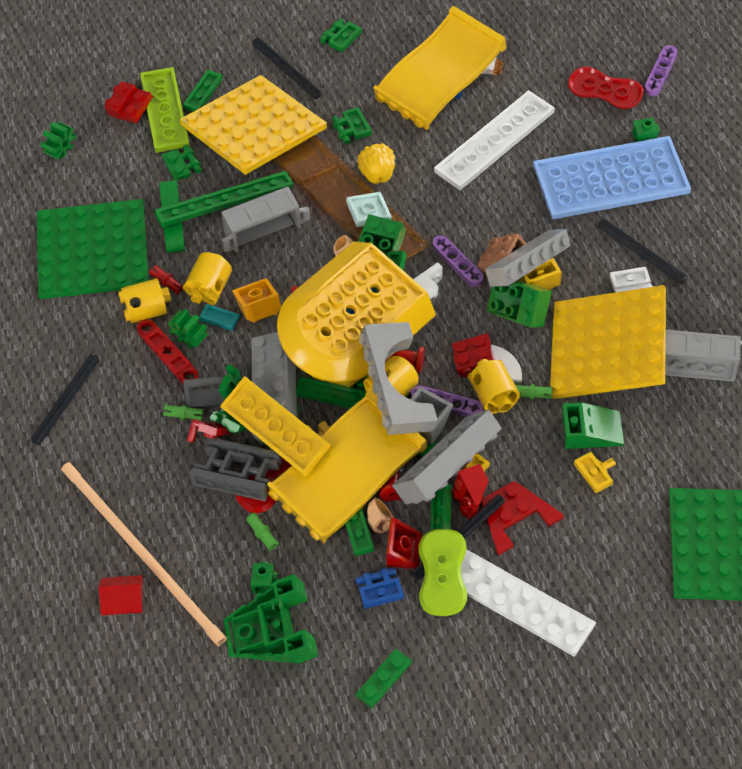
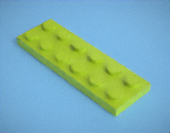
M174 67L140 73L143 91L151 92L153 95L152 100L147 106L155 153L180 149L186 144L189 145L187 130L180 125V119L184 115Z

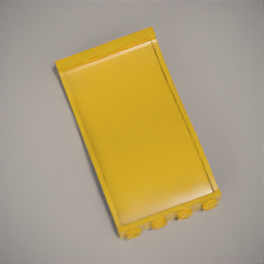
M452 6L449 9L448 16L422 44L394 66L378 86L375 85L373 87L375 98L381 103L385 102L388 104L391 110L399 111L405 119L414 121L417 127H423L428 130L431 122L447 103L472 83L492 63L500 51L503 52L507 48L506 39L496 31Z
M371 389L361 401L349 409L321 436L331 447L307 476L303 475L294 466H291L272 483H267L270 497L275 501L279 500L283 504L281 505L288 514L292 513L296 516V522L303 528L306 526L310 530L309 534L316 541L320 540L323 544L327 542V538L350 520L403 465L427 448L426 439L418 432L387 435L386 427L384 428L382 425V413L377 407V395Z

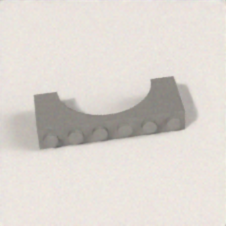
M409 322L364 325L362 333L359 334L360 344H363L364 359L368 362L369 366L368 374L373 380V392L378 398L377 407L382 413V425L384 428L386 427L387 435L430 432L434 430L438 422L433 404L418 403L404 397L391 385L386 375L385 360L395 352L409 349L412 343L413 334Z

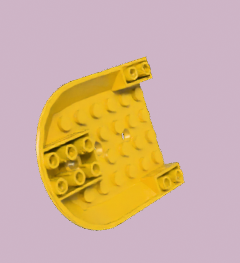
M352 242L285 300L277 319V333L286 355L304 372L325 381L352 382L369 375L368 362L364 359L363 344H360L359 334L362 333L364 325L409 322L414 336L436 316L428 292L372 243ZM370 288L378 289L379 293L372 292ZM346 309H352L355 314L347 313Z

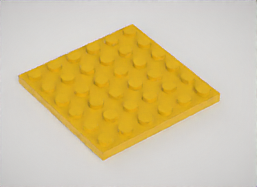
M262 75L180 119V125L245 175L327 128V122Z
M660 285L554 302L550 380L552 398L559 399L665 384V286Z

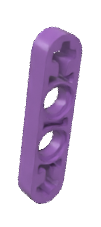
M668 45L663 47L645 84L644 91L647 95L657 96L660 93L677 56V49L674 46ZM663 63H664V64H667L668 66H667V67H661L660 64H663ZM655 75H660V76H662L663 78H661V79H656V78H654V76H655ZM653 83L656 84L655 88L651 90Z
M437 236L433 239L434 251L468 285L479 287L483 284V273L447 237ZM453 253V254H456L457 257L454 258V259H451V258H448L447 255ZM466 265L469 268L467 270H461L459 269V266Z
M420 385L411 391L412 397L418 388L422 387L450 403L459 402L461 407L452 408L450 412L466 417L483 411L481 402L471 398ZM474 407H478V408H477L478 410H476L475 412H472V409H473Z

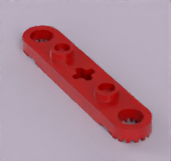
M144 319L137 324L139 336L183 385L184 380H186L184 377L188 374H193V379H199L198 371L152 320ZM145 326L151 327V329L148 330V332H143L142 328Z

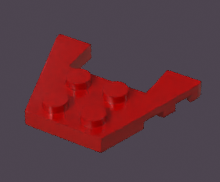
M516 481L481 499L482 507L497 494H500L505 500L504 504L486 519L498 556L514 547L513 542L504 530L526 517L538 512L548 527L564 519V515Z

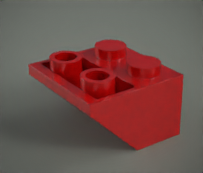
M481 464L458 471L452 488V495L455 500H458L460 511L468 520L476 514L489 481Z

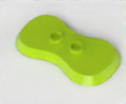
M436 529L429 531L422 537L419 543V555L425 570L424 581L419 593V601L423 610L434 616L457 614L464 608L467 601V590L461 576V565L466 554V542L463 536L455 530Z

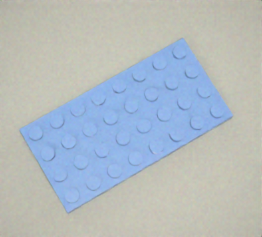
M670 136L533 161V167L551 219L691 193V187Z

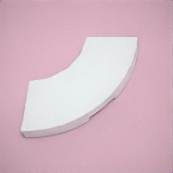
M492 345L495 360H502L513 382L521 384L522 372L518 361L505 349Z

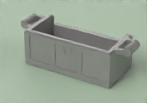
M285 187L222 211L223 227L226 235L222 239L223 249L225 252L234 250L236 253L239 252L238 246L294 225V223L297 228H301V224L310 220V209L307 206L299 208L289 187Z
M666 330L665 375L734 382L740 356H742V350L740 351V346H742L741 337Z

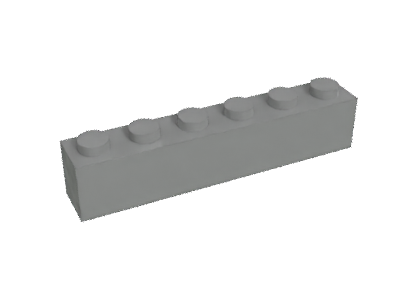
M548 230L487 267L485 270L490 287L508 286L570 247L567 230Z

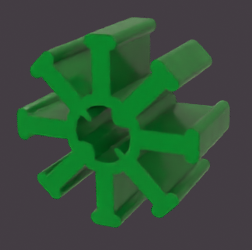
M58 121L57 123L52 122L50 124L51 132L44 131L43 136L47 137V139L41 142L40 145L44 148L43 153L57 160L60 157L64 158L66 156V149L72 150L74 145L70 144V142L76 139V134L72 133L74 128Z
M186 309L183 311L179 310L167 324L171 327L169 329L170 334L178 335L179 337L176 340L180 343L184 341L190 349L193 347L197 348L208 336V332H205L207 326L198 323L197 321L200 318L196 314L191 317Z

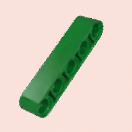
M177 180L159 182L162 208L180 203ZM182 222L164 227L167 253L185 251Z

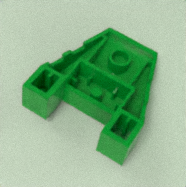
M295 574L276 580L270 585L271 587L268 590L254 596L255 599L249 604L242 605L223 619L229 657L287 663H302L318 657L315 638L305 629L296 633L293 632L289 608L307 602L305 585ZM229 621L231 622V628H232V634H233V640H234V646H235V652H236V654H234V650H233V644H232V638H231V632H230Z

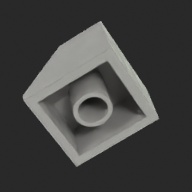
M419 387L410 400L423 404H433L438 419L434 430L418 432L426 439L427 443L432 445L443 431L453 404Z

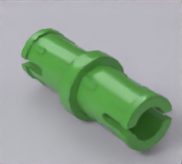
M531 384V386L516 385L520 397H529L531 400H534V398L552 399V387L535 386V384Z
M165 404L163 416L177 417L180 420L197 419L202 421L204 409L189 408L187 405L174 406Z
M252 513L247 517L246 521L255 531V536L262 540L269 551L279 545V542L271 534L268 525H264L257 513Z

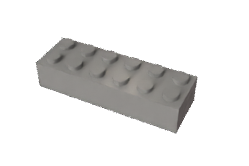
M275 332L251 338L252 382L297 417L296 365L283 350L278 333ZM252 433L260 445H267Z
M490 410L466 416L392 486L405 504H418L423 500L426 502L435 497L437 490L444 488L448 484L447 480L456 476L462 466L469 464L475 454L485 449L484 445L487 442H491L497 437V433L502 429Z

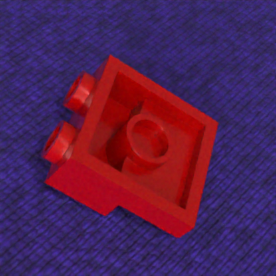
M121 81L119 85L113 88L111 98L105 101L104 109L112 117L137 123L152 100L153 95L151 92L137 89L134 84Z
M488 333L452 343L453 357L459 377H468L477 367V363L483 359L488 361L495 360Z

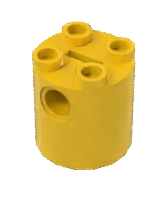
M209 252L201 253L183 289L191 297L192 302L198 304L206 302L210 305H216L231 275L232 267L221 255Z
M157 278L123 287L118 292L121 304L125 303L126 309L123 311L126 322L130 321L131 324L167 314L165 303L171 301L168 287L161 288ZM137 299L140 302V306L133 308L130 305V301Z
M393 356L385 362V371L389 382L405 397L418 384L419 378L416 370L406 359L399 356ZM367 377L364 380L366 393L370 389L373 391L372 377Z
M483 359L477 363V367L468 375V380L484 410H490L492 414L507 412L520 398V393L502 360L488 361Z

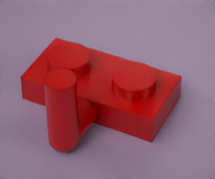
M194 419L191 422L187 441L194 443L197 430L204 432L205 437L213 439L229 435L230 431L222 424L215 422L207 423Z

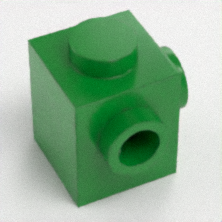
M653 117L633 121L632 134L636 142L655 139L660 134V127L655 123Z
M268 562L253 563L252 593L262 594L271 587L270 585L278 580V572H275L274 565Z

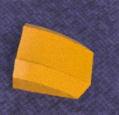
M267 278L232 290L242 313L251 322L256 323V321L277 315L281 308L278 293Z

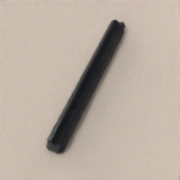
M257 37L253 40V46L314 99L321 97V91L261 38Z
M606 219L599 221L598 228L681 285L687 281V275Z
M90 354L31 437L33 443L40 445L99 362L97 355Z
M497 494L459 528L457 532L465 539L504 504V498ZM423 562L412 571L413 576L418 580L425 575Z

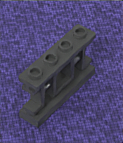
M208 437V445H205L204 450L206 455L210 457L206 465L196 464L195 468L191 469L189 474L193 485L266 501L269 479L264 478L269 469L279 470V466H282L281 456L272 449L267 450L257 446H248L238 442ZM220 454L226 455L224 460L218 459ZM233 461L246 464L242 473L228 471ZM256 462L262 463L260 468L254 467ZM214 466L220 467L218 473L212 472ZM250 474L256 475L255 481L248 480Z

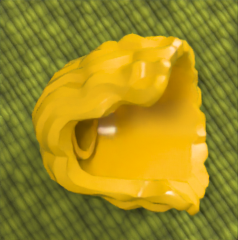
M383 143L380 145L373 144L370 147H365L357 156L359 170L371 183H385L391 178L395 168V155L389 146H385Z

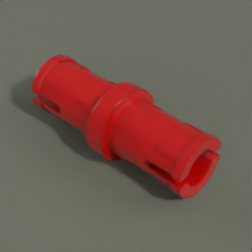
M157 265L153 266L156 270L151 268L149 274L157 278L163 287H168L176 295L180 293L178 290H183L184 285L175 280L172 274L166 273Z

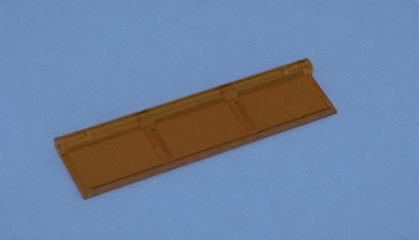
M315 135L272 159L357 242L359 241L364 226H356L346 203V197L376 193ZM386 203L392 216L391 220L402 222L406 229L399 251L403 250L407 254L406 258L429 247L430 243Z

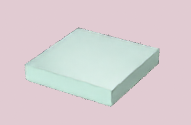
M381 192L346 197V203L357 227L365 225L368 214L390 220L392 218Z

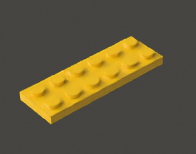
M245 376L220 406L305 476L310 473L331 447L327 441Z

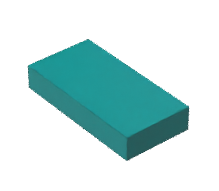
M206 304L199 316V321L233 331L240 319V314Z

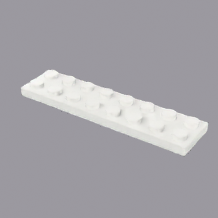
M528 90L435 166L434 172L458 190H462L551 116L555 108Z
M466 549L461 565V576L467 590V596L570 655L576 656L595 627V621Z

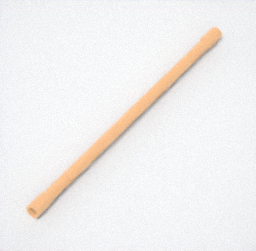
M70 462L64 464L61 469L62 472L81 490L205 630L210 639L217 646L224 643L227 639L226 636L188 597L81 477L77 469Z

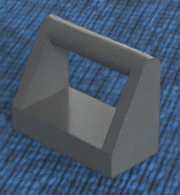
M210 377L184 380L187 407L197 409L220 407L225 399L218 392L219 388L190 391L189 387L217 384L220 387L223 378Z

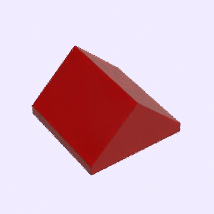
M394 517L390 518L386 552L387 567L415 569L419 565V543L422 539V533Z
M142 575L101 578L98 586L101 615L142 613Z

